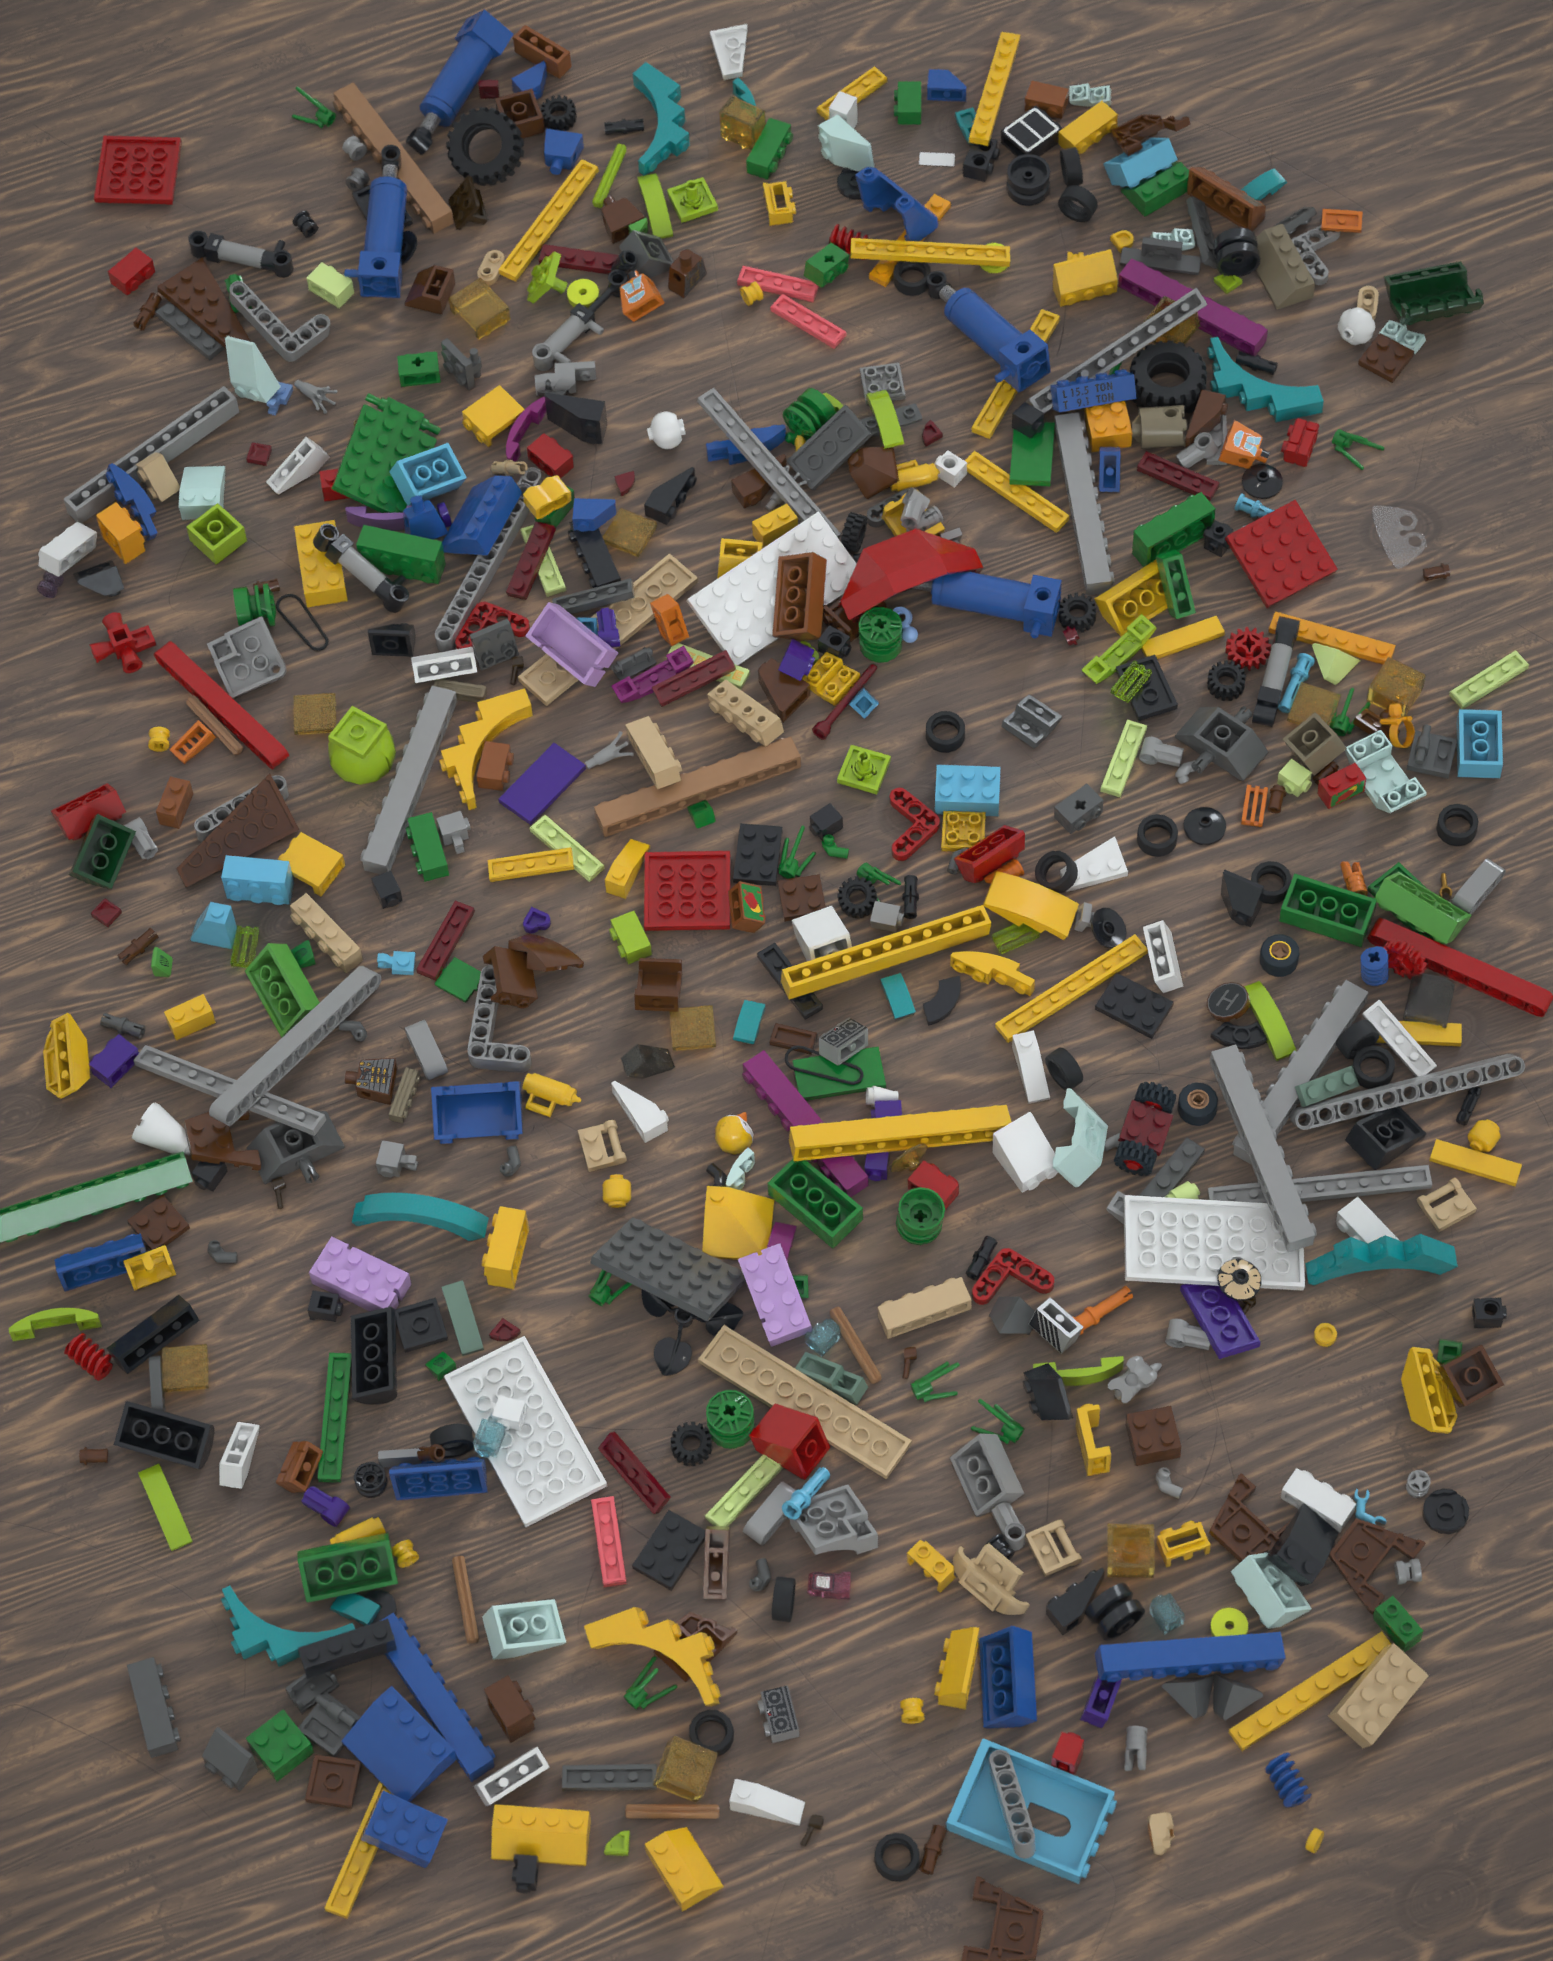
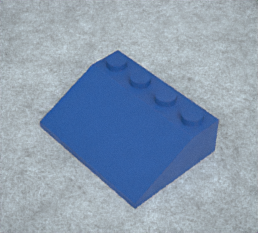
M495 475L472 487L449 528L448 534H446L442 541L444 553L488 556L522 494V491L511 476Z
M470 1457L467 1460L460 1461L447 1459L444 1462L437 1463L424 1461L421 1464L413 1465L411 1463H401L399 1466H393L389 1470L396 1500L488 1493L484 1458Z
M392 1686L371 1704L341 1741L393 1795L408 1802H411L457 1760L455 1749Z

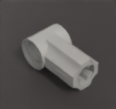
M1204 432L1198 434L1193 444L1175 456L1181 466L1188 469L1203 458L1210 459L1214 457L1218 448L1212 436Z
M911 488L903 498L902 502L905 506L900 519L902 521L901 525L907 529H915L919 525L921 515L930 503L929 498L915 488Z
M1146 737L1139 759L1143 763L1150 765L1160 762L1180 767L1184 748L1163 744L1160 739L1155 737Z
M138 817L123 825L136 831L132 844L142 860L154 857L156 852H158V848L149 836L143 820Z
M1171 1319L1169 1321L1165 1340L1167 1345L1176 1348L1190 1346L1209 1350L1210 1342L1201 1327L1191 1326L1182 1319Z
M1010 1502L996 1505L991 1512L1004 1536V1541L1009 1544V1549L1014 1551L1020 1550L1025 1545L1024 1526L1020 1524ZM1018 1534L1020 1537L1013 1539L1010 1535Z

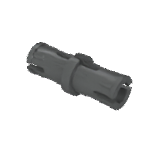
M104 1013L100 1020L101 1026L114 1029L119 1034L126 1033L139 1039L143 1037L146 1029L145 1025L131 1022L126 1017L119 1018L108 1013Z

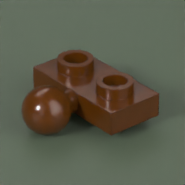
M1366 708L1355 717L1353 724L1369 735L1382 730L1390 741L1389 729L1391 724L1382 725L1380 723L1381 719L1390 717L1389 709L1382 711L1380 716H1377Z

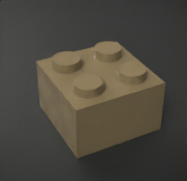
M1316 712L1283 738L1291 752L1314 776L1347 749L1338 735Z

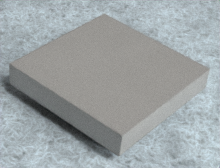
M899 363L860 368L866 405L868 404L866 394L881 390L888 392L891 401L906 399Z

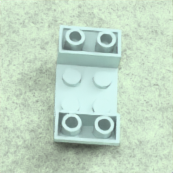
M1382 730L1346 747L1345 752L1349 764L1356 763L1367 778L1365 792L1377 809L1392 813L1427 795L1416 777L1409 780L1391 755L1392 744Z
M1069 1088L1066 1091L1063 1104L1064 1109L1075 1119L1072 1146L1056 1147L1053 1168L1074 1187H1079L1101 1166L1108 1125L1081 1097Z

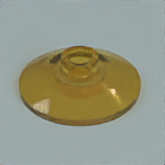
M922 1143L908 1149L892 1162L889 1167L890 1171L893 1173L909 1169L910 1172L914 1171L921 1164L919 1161L925 1155L928 1146Z

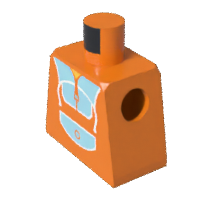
M638 271L628 273L629 281L620 287L622 310L625 316L635 322L665 304L654 282L645 274H639Z
M1234 420L1227 433L1218 461L1248 469L1254 460L1266 463L1270 452L1259 448L1263 439L1261 435Z

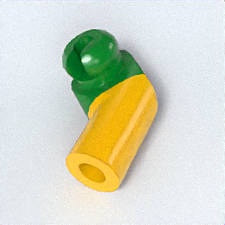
M796 432L786 433V442L792 443L796 451L805 443V438Z

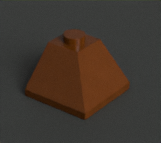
M884 446L863 447L848 458L850 475L866 499L899 482L894 447L884 449Z

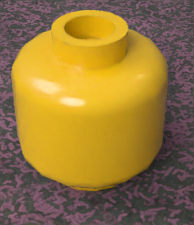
M1488 1119L1477 1121L1467 1135L1470 1147L1475 1151L1490 1152L1501 1138L1498 1125Z
M610 1175V1179L605 1180L602 1184L603 1201L611 1208L626 1207V1203L631 1201V1182L624 1179L623 1175Z

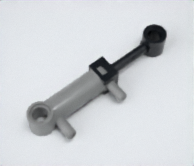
M617 269L610 272L608 275V288L588 308L578 303L570 311V317L545 342L534 346L532 355L534 367L537 370L547 371L551 369L554 360L560 363H570L571 360L561 353L582 332L587 334L592 330L598 335L603 333L604 329L595 323L594 312L611 296L621 297L620 287L628 282V276L625 271Z

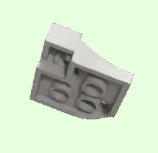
M262 616L207 643L227 692L233 699L265 684L273 683L283 678L286 674L285 662ZM275 666L280 667L278 673L273 672Z
M849 1485L814 1495L811 1498V1504L802 1510L801 1516L795 1520L790 1519V1525L795 1533H801L815 1555L835 1550H853L856 1554L878 1548V1533L868 1520V1512Z

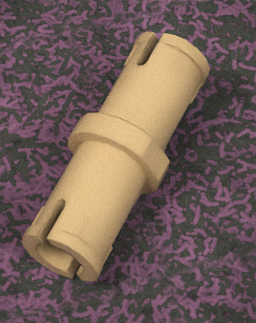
M513 460L493 462L494 465H491L493 474H505L506 476L514 474L523 475L528 468L524 461L514 462Z

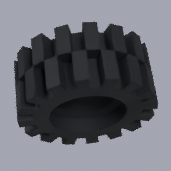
M557 95L558 98L551 96V100L547 98L545 100L546 103L543 102L541 107L544 127L547 126V129L553 128V130L559 129L560 131H563L564 128L566 131L569 130V126L573 127L574 123H576V108L574 102L572 103V99H567V96L561 98V95ZM556 111L565 112V114L562 116L551 115Z
M853 512L848 514L841 536V543L846 549L858 552L861 548L867 529V516Z
M1074 593V597L1069 594L1068 599L1064 597L1059 606V622L1062 623V627L1069 626L1070 629L1075 628L1076 632L1080 630L1081 633L1084 632V628L1088 631L1096 621L1097 608L1095 601H1091L1090 596L1085 598L1083 593L1081 596H1078V593ZM1082 609L1086 614L1082 617H1074L1070 615V611Z
M1224 660V664L1221 661L1217 662V666L1214 664L1208 673L1207 688L1210 690V694H1215L1216 699L1222 697L1221 701H1225V698L1232 701L1233 696L1235 699L1239 698V694L1242 695L1243 689H1245V671L1241 669V665L1237 664L1235 666L1233 661H1231V664H1228V660ZM1228 676L1233 678L1235 682L1231 685H1223L1218 680L1221 677Z
M855 876V880L848 878V882L844 881L842 883L843 887L838 889L839 905L847 916L851 914L853 918H857V915L860 918H864L863 914L870 915V910L873 911L874 903L877 901L874 885L872 886L871 881L868 880L867 882L864 877L859 879V876ZM857 890L864 892L866 895L865 900L861 904L851 903L849 897L852 892Z
M691 1421V1425L685 1422L683 1423L684 1427L679 1425L677 1426V1431L674 1430L672 1433L671 1449L674 1458L677 1457L679 1463L683 1461L685 1466H688V1463L696 1466V1462L700 1465L703 1463V1459L707 1460L709 1458L708 1454L712 1452L711 1434L706 1427L703 1428L701 1423L697 1426L693 1421ZM688 1437H695L700 1441V1446L694 1451H688L683 1447L684 1440Z

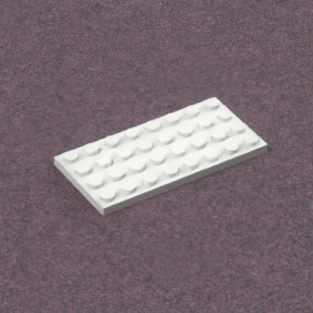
M819 511L687 599L686 602L722 651L727 650L735 665L739 666L779 639L773 637L772 634L778 559L780 556L814 552L827 559L823 606H828L843 595L856 562Z
M1125 1195V1281L1218 1286L1217 1275L1220 1267L1227 1261L1243 1259L1251 1262L1258 1269L1262 1281L1260 1288L1304 1290V1248L1287 1252L1268 1203ZM1237 1274L1238 1278H1245L1243 1275Z
M525 1336L444 1375L448 1387L475 1436L479 1435L478 1441L525 1527L607 1487L603 1475ZM499 1395L525 1402L527 1411L520 1431L510 1428L509 1430H503L494 1425L493 1417L490 1416V1410L493 1402H497Z

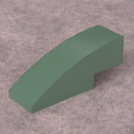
M463 1280L442 1286L443 1296L462 1356L484 1350Z
M808 1352L804 1353L795 1367L801 1373L855 1405L859 1403L868 1389V1385L863 1377L845 1371L842 1365Z

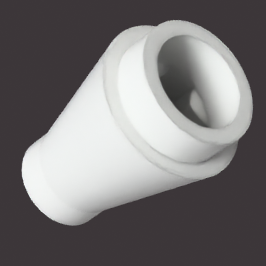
M877 1086L867 1087L866 1105H871V1107H875V1101L898 1100V1091Z

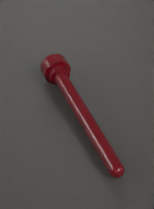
M870 664L824 721L822 720L815 724L812 732L817 738L821 740L827 738L833 722L877 670L876 664Z

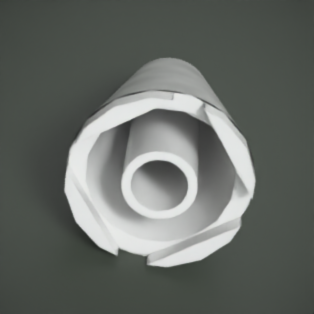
M152 1103L143 1114L140 1125L136 1126L132 1139L172 1154L183 1151L184 1155L187 1154L189 1156L190 1151L185 1129L160 1104Z

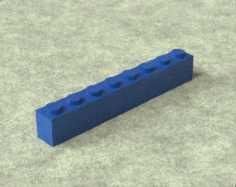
M393 1612L382 1620H389L397 1650L385 1653V1655L436 1731L455 1749L457 1762L469 1780L473 1782L495 1767L493 1759L496 1756L489 1745L485 1747L481 1742L483 1737L477 1727L472 1729L468 1723L470 1717L464 1708L459 1710L455 1704L458 1700L451 1690L447 1692L443 1686L445 1681L439 1672L434 1673L431 1668L433 1663L426 1653L424 1655L421 1654L418 1649L421 1646L416 1637L408 1635L406 1632L408 1626L403 1618L400 1617L398 1619Z
M1281 1632L1099 1645L1095 1652L1099 1680H1107L1108 1682H1116L1124 1678H1130V1680L1135 1681L1150 1676L1154 1679L1164 1678L1166 1675L1184 1677L1191 1673L1208 1675L1220 1671L1222 1674H1228L1234 1670L1252 1672L1257 1668L1275 1670L1286 1659Z

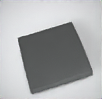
M1028 695L1016 705L1015 711L1003 720L1001 727L1035 749L1058 725L1062 716L1031 695Z

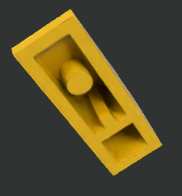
M633 839L629 840L612 863L605 878L606 893L624 899L627 898L645 860V852H649L650 845Z

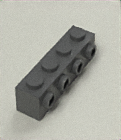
M154 1657L128 1664L127 1669L147 1749L151 1758L179 1750L177 1742L181 1741L178 1728H173L172 1725L175 1715L172 1706H167L166 1699H169L170 1695L167 1685L162 1686L161 1678L165 1676L161 1663L157 1664Z

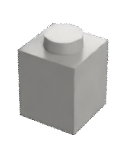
M875 901L870 920L871 928L897 933V928L902 926L904 919L900 906Z

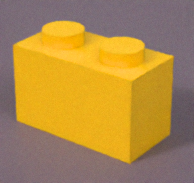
M786 503L752 521L753 536L757 542H762L763 549L798 525V517Z
M204 994L164 1011L167 1024L176 1041L216 1023L213 1011Z

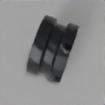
M366 1462L356 1469L354 1482L362 1496L375 1498L385 1492L387 1478L384 1468L380 1464ZM372 1477H374V1481L372 1483L367 1482L371 1480Z

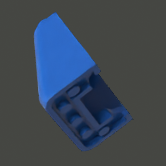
M866 167L855 174L863 206L868 212H872V208H881L884 212L892 207L902 215L906 230L905 241L919 242L937 229V216L878 169Z
M520 1081L431 1087L434 1140H440V1144L453 1143V1139L486 1136L505 1135L506 1140L519 1139V1134H523Z

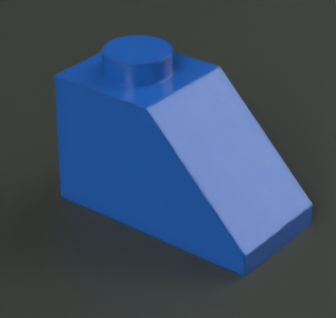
M542 61L512 78L513 92L517 93L533 89L536 100L541 98L547 79L546 63Z
M929 69L927 100L966 102V85L949 70Z
M1120 447L1099 448V492H1120Z
M574 498L572 517L574 530L586 532L598 529L616 515V501L614 499Z

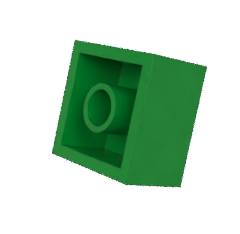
M281 1710L245 1738L251 1751L276 1782L314 1754L312 1744L284 1710Z

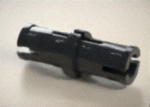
M643 118L604 122L605 135L644 131Z
M1241 351L1238 352L1235 361L1236 364L1250 367L1253 371L1259 370L1272 375L1275 374L1278 366L1277 362L1263 359L1260 355L1254 356Z
M907 875L904 877L905 886L904 893L902 894L904 917L906 919H914L917 917V901H919V894L917 893L918 878L914 875ZM910 891L912 892V902H911V903H910Z
M985 1236L978 1251L974 1252L973 1260L965 1272L970 1279L978 1280L985 1265L989 1264L991 1253L998 1243L993 1237Z

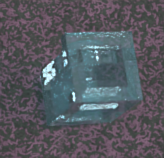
M826 1318L822 1323L816 1324L811 1333L807 1332L805 1334V1344L823 1357L840 1339V1327L834 1320Z

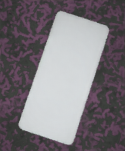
M920 152L919 165L954 166L955 154Z

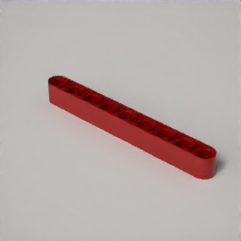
M169 641L153 653L156 661L192 696H196L226 728L270 769L273 770L289 757V753L277 739L172 641Z
M1377 919L1367 937L1370 943L1383 948L1390 940L1395 942L1398 939L1401 943L1406 941L1414 946L1415 951H1421L1420 955L1426 958L1424 962L1427 963V969L1532 1015L1544 1017L1553 1000V994L1547 989L1386 919Z

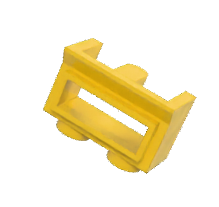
M786 181L770 184L763 183V196L769 213V225L793 223V214H796L795 203L790 202V199H793L792 188L787 187ZM784 194L786 207L777 208L775 196Z
M166 1245L123 1261L134 1291L176 1275Z
M1188 1521L1182 1524L1180 1529L1173 1531L1172 1528H1167L1160 1532L1156 1543L1166 1568L1171 1566V1559L1183 1556L1184 1560H1189L1193 1557V1552L1202 1549L1205 1555L1210 1553L1211 1544L1207 1539L1201 1522ZM1196 1533L1199 1535L1198 1539L1171 1548L1167 1545L1169 1542Z
M920 1539L907 1552V1563L910 1566L914 1562L919 1564L924 1569L925 1577L929 1578L932 1576L938 1582L937 1590L940 1593L956 1578L954 1566L927 1541L923 1542Z

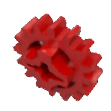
M1246 627L1244 632L1237 629V635L1231 633L1230 639H1227L1225 653L1228 654L1227 659L1233 660L1235 665H1241V669L1244 666H1247L1248 671H1251L1252 666L1259 669L1260 663L1265 665L1266 659H1269L1271 652L1269 638H1264L1263 631L1259 634L1256 633L1257 628L1249 631V628Z
M1398 939L1395 942L1390 940L1384 946L1388 954V968H1393L1395 974L1401 975L1403 978L1406 975L1412 980L1413 977L1415 979H1418L1419 976L1421 977L1427 969V963L1424 962L1426 958L1420 955L1421 951H1415L1414 946L1406 941L1401 943Z

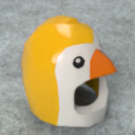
M746 1112L738 1115H728L718 1121L715 1128V1140L725 1153L741 1154L747 1148H750L753 1143L754 1134L747 1124Z

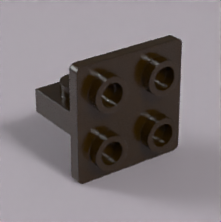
M467 176L448 200L457 230H461L468 221L485 225L488 221L480 190L475 189L472 177Z

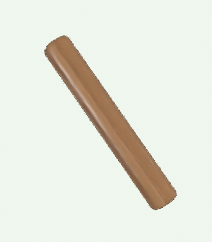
M196 696L188 697L186 705L233 755H240L244 748Z
M835 1307L830 1311L832 1320L870 1383L875 1384L881 1380L880 1372L842 1309Z
M456 1556L452 1558L457 1591L467 1643L472 1644L479 1641L469 1580L464 1557Z
M717 1804L626 1805V1818L717 1819L720 1812L719 1805Z

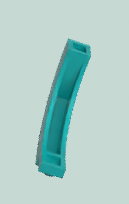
M377 1193L365 1195L364 1201L356 1203L352 1223L356 1226H362L381 1221L416 1222L438 1227L459 1235L468 1241L485 1238L489 1217L466 1206L436 1197L410 1193Z

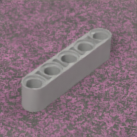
M280 775L272 776L277 787L281 788L279 791L285 801L289 796L285 778ZM256 786L199 817L194 823L198 840L203 842L222 822L220 820L226 818Z
M996 1750L989 1757L990 1773L1013 1849L1018 1857L1023 1859L1030 1858L1036 1851L1035 1833L1014 1766L1008 1752Z

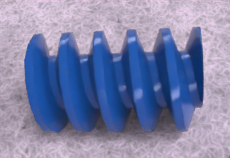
M1381 946L1371 947L1362 952L1361 978L1367 985H1383L1387 983L1389 978L1388 954Z
M1288 1752L1272 1759L1265 1768V1772L1271 1774L1270 1781L1275 1783V1790L1280 1791L1279 1798L1284 1799L1283 1805L1290 1808L1304 1803L1312 1794L1304 1795L1308 1786L1300 1787L1299 1784L1304 1781V1778H1295L1299 1773V1769H1290L1295 1762L1286 1761L1290 1757Z

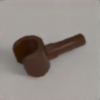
M907 1347L904 1350V1379H908L910 1360H917L916 1347Z

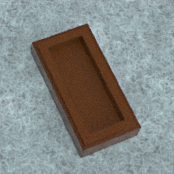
M775 1023L769 1043L772 1046L785 1049L798 1045L814 1049L817 1032ZM795 1049V1050H793V1051L802 1052V1053H806V1054L812 1055L811 1052L806 1051V1050H803V1049Z

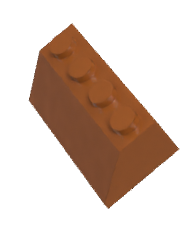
M1191 167L1189 169L1187 191L1189 196L1203 201L1207 207L1241 228L1253 231L1265 219L1266 206L1261 201L1250 197L1246 192L1237 189L1230 182L1224 181L1212 171H1208L1203 167Z
M814 552L779 557L773 637L800 641L816 640L821 637L827 559Z

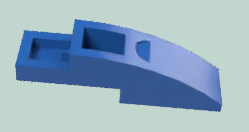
M785 424L750 429L769 451L785 441ZM731 440L706 443L708 462L728 459L729 465L748 461Z
M113 463L109 464L105 474L110 484L113 483L115 488L114 495L117 501L121 502L123 507L131 504V513L134 518L137 517L140 523L139 525L142 528L140 533L142 536H146L147 540L155 538L158 532L151 517H154L157 511L150 498L128 473Z

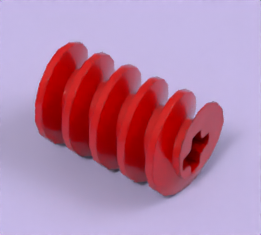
M836 224L830 235L829 244L833 243L851 255V238H861V232L854 236L853 229L847 233V227L844 226L839 231L840 225ZM866 234L863 239H868V235Z
M81 1333L68 1343L64 1354L68 1355L71 1360H74L77 1365H80L83 1370H87L88 1374L93 1376L95 1380H102L110 1373L113 1364L110 1363L112 1355H105L104 1349L98 1350L99 1345L96 1343L92 1345V1339H86V1334Z

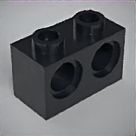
M990 138L988 146L971 144L963 163V177L986 182L988 175H992L994 160L997 161L999 158L998 140Z

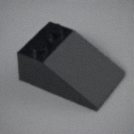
M545 393L547 418L549 421L582 442L603 444L607 429L605 401Z
M1398 1106L1379 1111L1356 1122L1345 1141L1369 1166L1377 1170L1392 1162L1425 1137L1427 1133Z
M1303 1503L1266 1558L1300 1587L1312 1584L1324 1567L1339 1532Z

